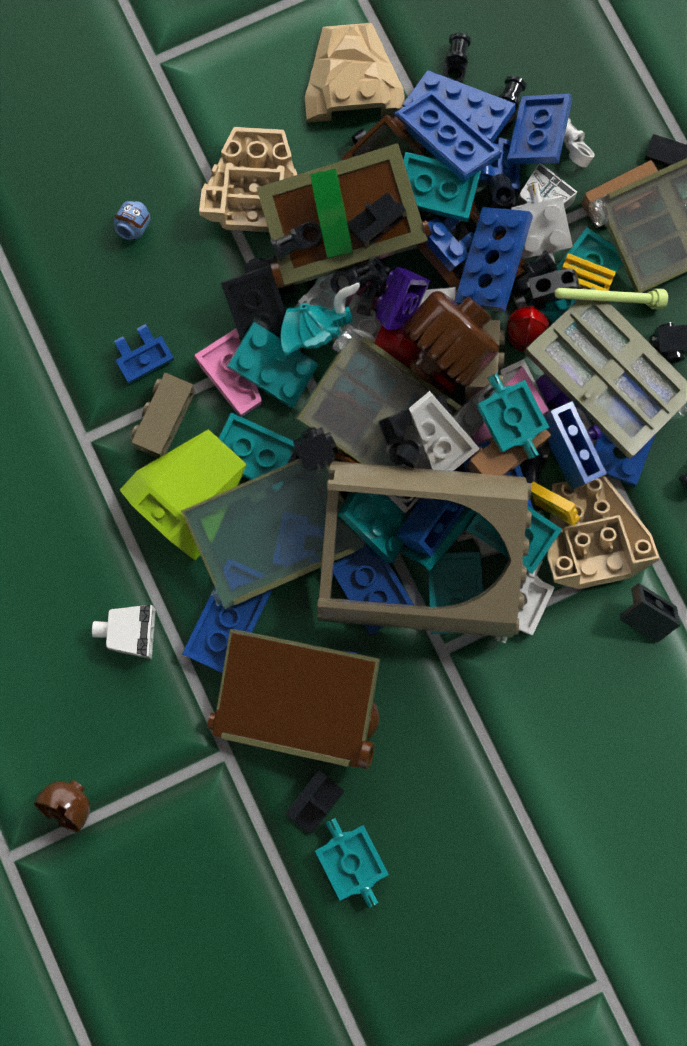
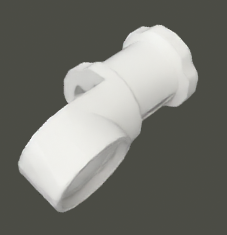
M568 118L563 142L570 151V159L581 167H587L595 154L583 142L585 133L581 130L578 131Z

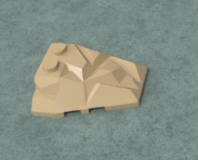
M362 23L323 27L305 94L307 123L332 121L333 111L380 107L381 116H391L403 108V103L405 102L404 88L397 77L373 24Z
M234 127L221 151V158L218 164H214L211 170L212 176L208 184L205 183L201 190L199 215L209 221L220 222L222 228L226 230L269 232L257 187L297 175V171L292 163V155L285 131Z

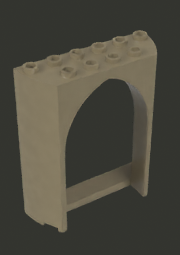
M333 461L330 464L329 480L327 483L328 496L321 582L317 605L318 621L512 638L514 634L519 632L518 610L523 611L524 594L520 591V584L526 582L527 568L524 567L522 561L523 556H528L529 539L525 537V528H530L532 513L527 510L528 499L530 500L531 483H527L525 477L422 468L413 469L410 467ZM340 491L441 499L469 507L486 518L499 533L509 556L506 567L497 580L481 594L468 601L450 606L426 607L332 599L331 591Z

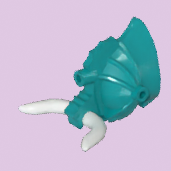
M355 283L341 289L335 295L334 308L331 311L323 306L309 305L308 303H302L296 308H288L281 328V344L284 355L287 356L302 347L304 349H316L321 345H326L332 338L340 337V327L349 336L354 332L361 338L365 336L370 341L375 342L374 336L351 326L350 323L353 322L350 308H345L343 303L345 298L356 293L360 284Z

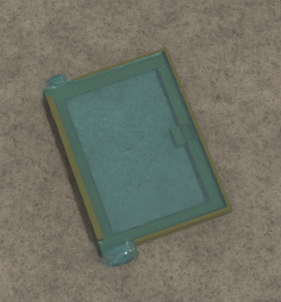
M298 459L181 510L216 588L211 593L217 606L223 604L224 609L322 567L329 465L317 471H311V468L305 470L301 460ZM341 493L339 494L338 512L344 503ZM339 516L337 518L334 561L368 546Z

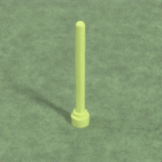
M557 288L554 293L559 299L643 303L651 309L663 310L668 303V294L665 289H652L647 293Z

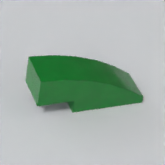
M336 168L310 174L327 258L352 254L353 248Z

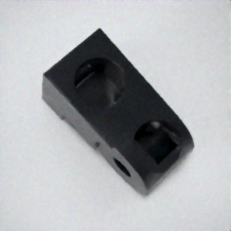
M563 269L528 279L535 306L539 310L547 308L546 304L561 300L554 294L557 288L581 289L577 273L574 269Z

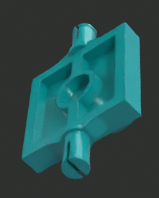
M498 373L487 377L494 393L488 399L476 404L500 453L511 447L522 445L528 459L539 455L532 440L538 433L550 427L526 381L523 380L515 385L504 387Z
M336 818L331 821L336 830L333 829L330 821L325 823L333 838L328 844L315 850L339 900L341 901L352 894L361 893L368 908L373 905L368 896H370L374 905L379 903L371 887L378 880L389 874L364 825L353 831L342 832Z

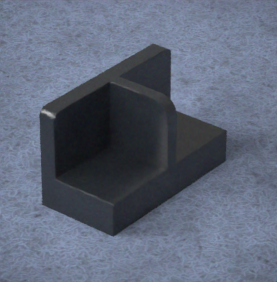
M387 192L371 205L368 202L364 204L365 210L348 222V227L365 249H367L407 218V212L400 202L397 203L390 193Z
M640 583L631 588L633 605L619 615L620 621L655 642H660L681 626L677 606Z
M318 770L285 815L312 834L344 793V790Z

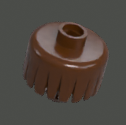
M441 291L431 293L403 324V330L405 329L406 333L410 332L409 337L412 341L419 339L417 346L420 348L417 352L418 357L416 360L411 359L410 368L428 383L434 380L432 376L436 372L441 374L443 370L452 365L447 375L454 378L459 374L455 382L458 384L462 383V386H469L499 353L498 343L483 328L492 317L469 296L461 305H458Z

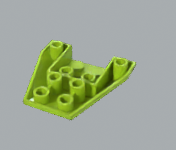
M208 429L137 470L120 491L129 503L169 541L191 558L197 560L201 554L181 510L238 486L247 464ZM229 505L199 517L210 544L215 539Z

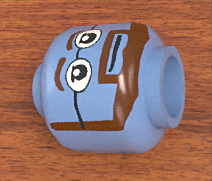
M126 201L115 214L113 224L115 231L122 238L127 240L138 239L148 227L151 218L144 204L138 201Z

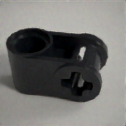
M504 174L493 176L488 184V208L511 209L516 207L515 191L508 176ZM506 187L505 191L497 193L498 189Z

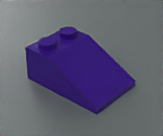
M396 267L395 271L392 270L386 281L388 287L385 295L382 294L376 304V309H378L376 317L384 328L388 330L403 329V324L420 306L430 280L404 268Z

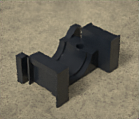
M444 396L437 397L436 399L451 415ZM409 409L378 421L388 446L405 440L403 435L407 427L412 425V416Z

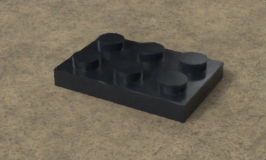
M270 265L221 281L241 341L253 322L281 339V328L286 311Z

